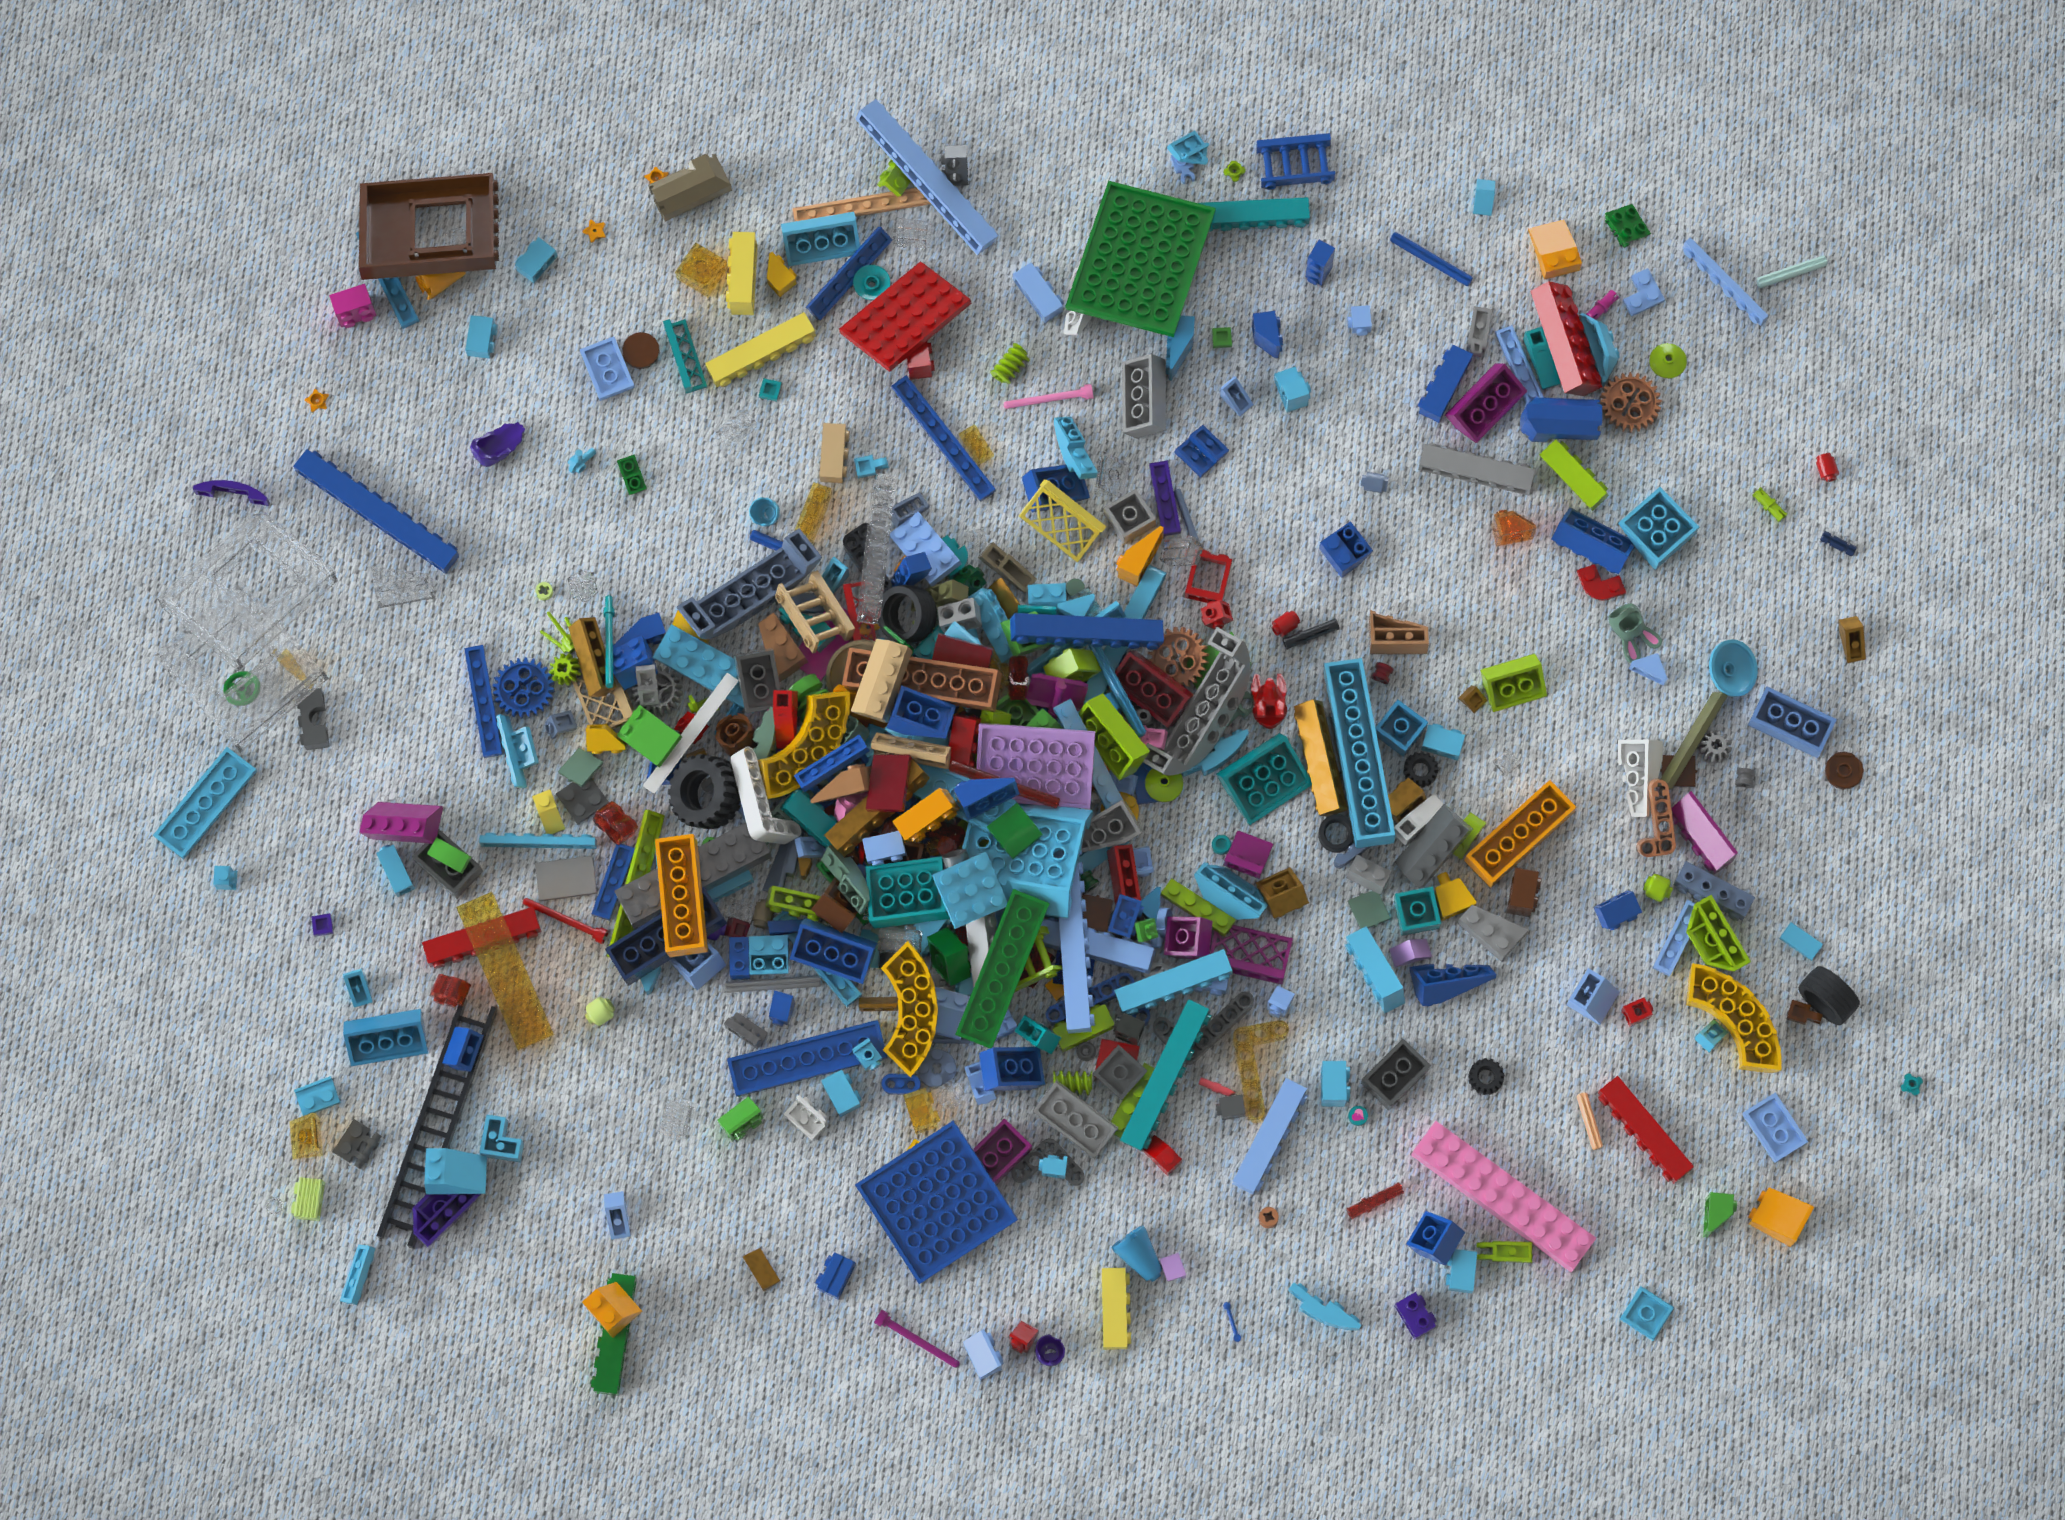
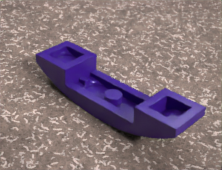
M212 480L193 486V491L196 495L214 497L215 491L247 495L252 504L270 505L268 498L263 493L240 482Z

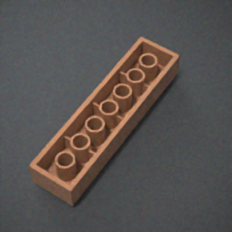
M849 648L842 685L847 690L858 691L872 651ZM910 657L900 688L904 686L956 706L995 712L1002 674L997 669Z

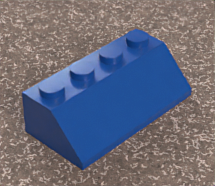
M1571 507L1559 522L1551 539L1557 545L1567 547L1576 555H1582L1588 558L1590 562L1605 567L1607 571L1618 575L1635 547L1628 537Z

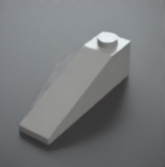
M1121 800L1091 818L1089 829H1085L1082 853L1124 844L1142 834L1137 820L1126 801Z

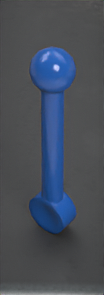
M1225 1302L1223 1307L1227 1311L1232 1326L1233 1339L1235 1342H1239L1241 1336L1238 1334L1230 1310L1231 1304Z

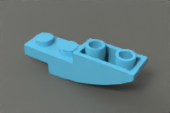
M1072 417L1054 418L1057 441L1069 471L1075 472L1079 479L1096 478L1098 471L1084 449L1086 441Z
M1248 729L1236 730L1232 733V736L1227 738L1220 737L1212 749L1213 752H1209L1201 762L1183 772L1182 776L1186 777L1200 770L1203 776H1206L1221 768L1243 747L1249 736Z
M1293 1283L1288 1291L1303 1302L1299 1310L1309 1317L1338 1329L1358 1331L1361 1328L1360 1320L1353 1314L1348 1315L1343 1311L1345 1308L1335 1301L1333 1303L1329 1301L1324 1306V1302L1316 1295L1312 1297L1308 1294V1289L1301 1283L1298 1285Z

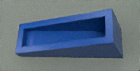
M803 919L768 921L769 934L774 936L798 933Z

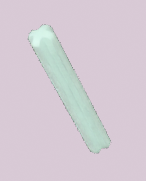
M1820 256L1758 277L1756 282L1759 288H1763L1825 267L1828 262L1825 256Z

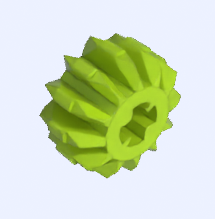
M560 653V659L554 657L555 663H550L553 669L549 671L553 675L552 680L558 681L559 685H564L565 683L568 686L571 685V680L577 682L576 675H581L578 672L581 669L578 664V658H573L572 654H567L566 656L563 653Z

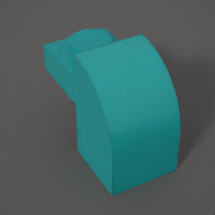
M947 534L941 539L962 563L947 575L949 580H952L963 567L968 565V551L965 545L959 548L957 541L954 538L951 539Z

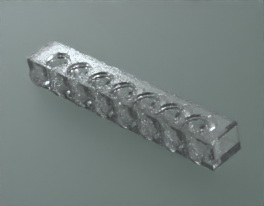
M877 473L872 482L857 621L876 624L881 616L896 476Z

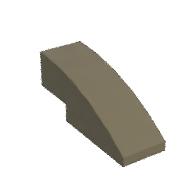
M994 542L990 543L978 557L988 567L1023 593L1027 592L1028 585H1032L1037 580L1010 554H1006Z

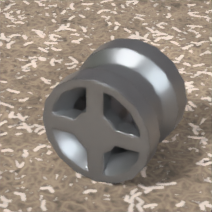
M1738 768L1736 771L1738 779H1736L1735 785L1753 788L1755 784L1753 777H1755L1756 771L1749 768Z

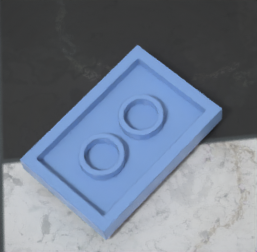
M614 336L580 349L581 356L600 401L635 388Z
M1776 1092L1742 1113L1774 1164L1808 1143V1140Z

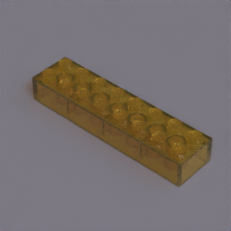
M487 893L457 906V911L517 1050L520 1051L554 1036V1031L494 893Z

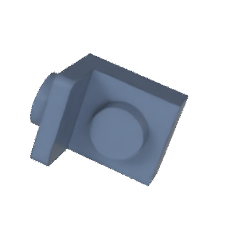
M571 710L550 715L545 722L546 732L550 734L551 739H555L558 734L574 731L578 727Z

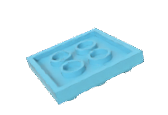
M986 852L932 874L954 929L1005 908L1008 903Z

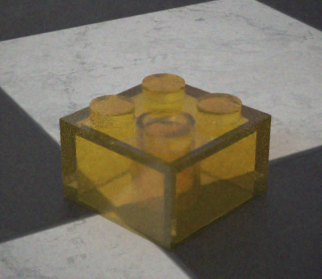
M695 242L675 271L677 280L708 298L727 271L728 265L726 260Z

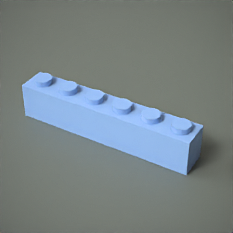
M1287 1078L1285 1079L1233 1180V1185L1251 1194H1254L1255 1191H1260L1264 1183L1261 1180L1264 1173L1268 1175L1273 1166L1270 1163L1272 1157L1278 1156L1282 1148L1279 1146L1281 1140H1286L1290 1133V1129H1288L1290 1122L1295 1123L1299 1115L1297 1109L1299 1105H1304L1308 1097L1305 1094L1307 1088Z

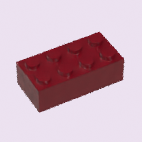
M1136 650L1129 651L1115 671L1128 698L1142 709L1149 711L1155 719L1167 728L1176 724L1194 696L1192 692Z

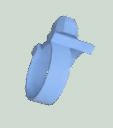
M1160 908L1156 921L1158 937L1150 940L1153 948H1160L1163 938L1166 937L1167 917H1172L1170 908Z

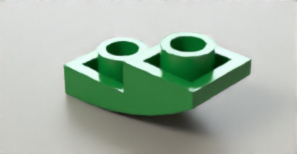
M635 454L617 460L629 495L647 490Z

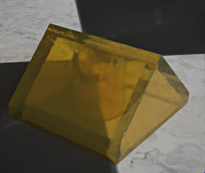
M310 1113L289 1121L292 1159L323 1156L320 1117L316 1113Z

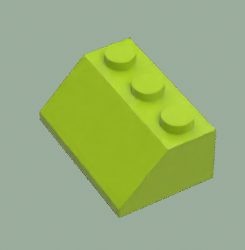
M1535 653L1480 670L1483 685L1493 712L1547 696L1542 664Z

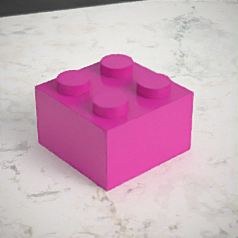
M365 283L329 295L341 328L353 327L355 323L360 321L369 322L373 317L377 316Z

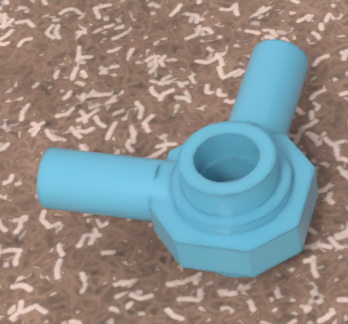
M591 448L584 454L582 450H576L575 455L568 461L569 471L571 473H581L586 468L584 463L596 454L595 449Z

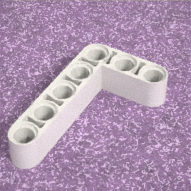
M745 747L731 756V764L750 836L756 841L787 844L801 835V828L796 822L772 818L754 750L750 747Z

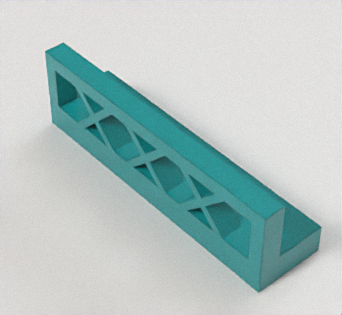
M670 319L663 321L686 394L707 388L686 319L671 323ZM683 325L685 332L682 337L676 335L673 328ZM682 341L690 344L691 348L687 354L680 351L679 347ZM688 358L696 362L693 371L685 367V362ZM692 376L700 377L702 384L692 387L690 382Z

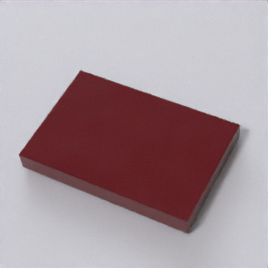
M939 633L932 660L990 668L994 649Z
M873 755L866 810L868 812H904L912 761L910 755Z

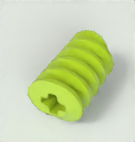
M1013 343V348H1009L1008 353L1003 355L1004 359H1000L999 364H996L994 370L990 371L991 375L1001 383L1011 384L1009 377L1016 378L1013 372L1020 373L1021 371L1018 366L1025 367L1022 361H1030L1027 352L1017 343Z
M1053 1070V1083L1058 1080L1073 1093L1077 1090L1079 1096L1082 1095L1083 1090L1086 1091L1087 1096L1090 1095L1092 1090V1071L1089 1076H1087L1086 1071H1083L1081 1076L1078 1071H1075L1074 1076L1071 1075L1070 1071H1067L1066 1076H1064L1060 1070L1058 1076H1056Z

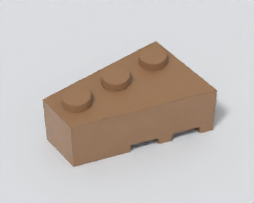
M774 612L758 623L765 649L772 648L774 650L779 683L808 663Z

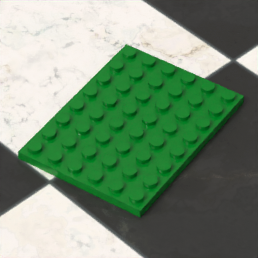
M1108 180L1065 309L1174 337L1216 208Z

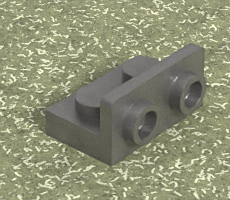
M738 1012L734 1014L732 1019L728 1017L724 1022L727 1030L756 1049L760 1047L768 1035L765 1030Z

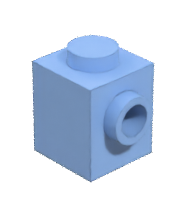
M1370 305L1351 307L1347 323L1348 328H1352V334L1356 333L1358 336H1364L1371 332Z

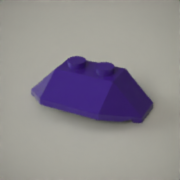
M426 1194L412 1208L414 1235L429 1247L440 1239L469 1210L481 1194Z

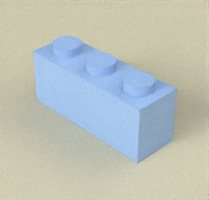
M1031 262L1013 274V281L1042 321L1046 323L1063 312L1064 302L1059 295L1056 296L1053 293V287L1048 280L1045 282L1042 278L1043 274L1039 267H1034Z

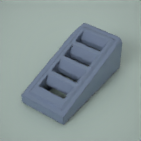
M919 492L888 508L887 515L897 528L915 513L919 512L921 514L928 510L930 506ZM916 499L920 500V508H918L914 502ZM908 504H911V506L913 507L914 511H911V509L909 508ZM904 508L908 514L905 515L901 509Z

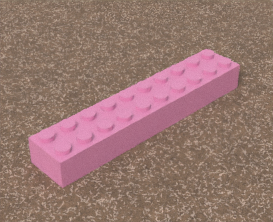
M1437 1121L1433 1123L1411 1154L1419 1162L1527 1241L1532 1242L1534 1246L1571 1273L1596 1240V1237Z

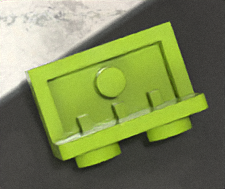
M891 159L888 163L889 168L879 176L880 181L877 185L879 187L885 185L897 197H900L911 181Z

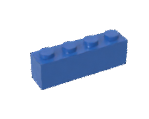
M1452 345L1450 350L1447 349L1442 358L1445 361L1442 366L1438 365L1434 373L1436 375L1434 382H1429L1426 391H1428L1426 397L1422 396L1418 403V407H1420L1419 414L1438 423L1440 422L1472 361V353L1455 345Z

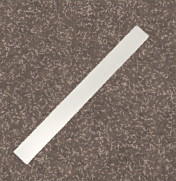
M726 673L682 732L681 740L660 768L656 767L643 787L655 794L737 684L738 680Z

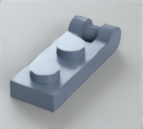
M1355 843L1347 848V853L1337 854L1333 864L1337 869H1341L1353 861L1356 855H1361L1370 847L1356 849Z

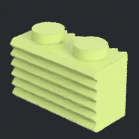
M299 1177V1182H296L294 1187V1194H297L296 1202H293L291 1207V1213H294L296 1219L320 1221L325 1188L323 1180Z

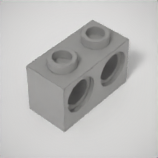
M966 598L959 602L937 607L939 626L944 634L954 621L965 627L966 630L982 626L980 607L974 598Z

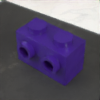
M1416 1292L1394 1305L1414 1340L1435 1329V1323L1437 1322L1433 1313H1428L1425 1306L1427 1304L1422 1295L1418 1296Z

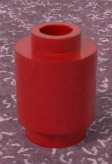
M1831 453L1817 456L1816 465L1821 480H1826V482L1836 480L1840 473Z
M1287 611L1272 621L1273 626L1271 629L1276 636L1284 637L1298 627L1300 619L1294 611Z

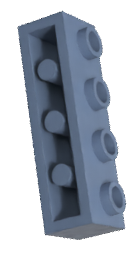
M1687 861L1673 884L1677 886L1676 889L1684 894L1688 892L1694 895L1693 898L1698 902L1712 895L1720 910L1728 913V916L1735 921H1739V919L1743 921L1755 899L1753 895Z

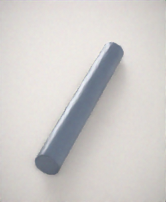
M1176 489L1174 494L1192 543L1197 542L1199 538L1181 489Z

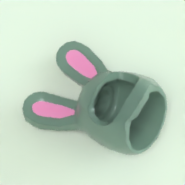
M1632 603L1625 604L1608 616L1611 628L1622 640L1624 656L1629 663L1641 658L1640 651L1634 640L1635 637L1639 636L1650 648L1656 649L1661 646V637L1645 626L1642 614L1636 605Z

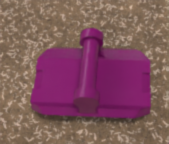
M1044 673L1032 674L1026 699L1032 706L1048 708V714L1057 719L1053 708L1069 699L1072 700L1077 712L1083 708L1088 684L1081 680L1045 675Z

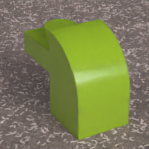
M1471 812L1464 821L1473 830L1453 853L1461 860L1486 825L1485 821Z

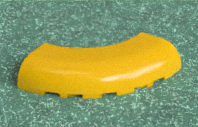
M850 691L806 695L805 718L796 737L777 754L757 760L767 799L780 797L800 788L794 775L840 747L841 740L847 729L846 724L850 712Z
M908 940L881 969L888 976L894 990L897 992L899 1009L897 1027L883 1051L911 1077L926 1058L932 1045L937 1026L938 1005L930 971L922 956Z
M1692 963L1688 978L1686 1006L1696 1007L1710 1013L1727 1028L1738 1050L1739 1070L1763 1073L1780 1072L1782 1056L1777 1031L1763 1004L1758 1001L1746 986L1734 980L1732 976L1719 972L1715 968Z

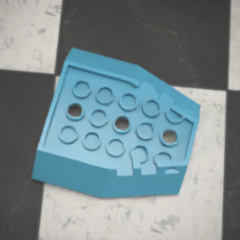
M1032 804L1019 805L1043 836L1014 859L1006 853L990 832L968 823L962 849L967 850L969 858L983 852L987 853L1007 902L1012 890L1015 889L1050 903L1045 915L1062 918L1069 917L1072 904L1070 896L1085 829L1090 827L1093 810ZM986 839L989 841L986 847L979 846L981 840ZM1057 851L1064 852L1061 858H1055L1054 854Z

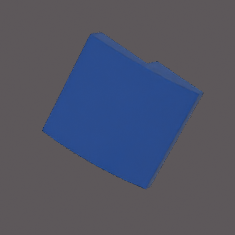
M1202 425L1190 434L1189 438L1178 446L1174 453L1201 478L1229 452V449Z

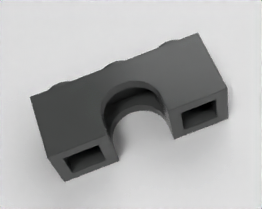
M321 688L298 691L299 697L296 698V705L301 713V716H298L299 727H302L303 734H300L301 745H304L306 750L330 747L326 725L312 724L314 714L326 711L324 692Z

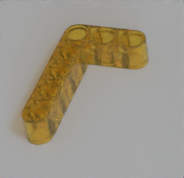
M1282 1020L1239 1027L1233 1033V1046L1247 1117L1252 1123H1260L1265 1117V1106L1253 1046L1284 1040L1288 1035L1289 1027ZM1276 1027H1282L1284 1028L1285 1033L1282 1035H1278L1275 1033L1274 1029ZM1262 1030L1266 1033V1036L1258 1038L1255 1032ZM1244 1034L1247 1039L1240 1042L1236 1039V1036ZM1246 1052L1251 1058L1244 1061L1240 1058V1054ZM1250 1071L1254 1074V1078L1248 1080L1243 1074ZM1254 1090L1258 1096L1254 1099L1249 1098L1247 1092ZM1258 1109L1262 1115L1255 1118L1251 1115V1111Z

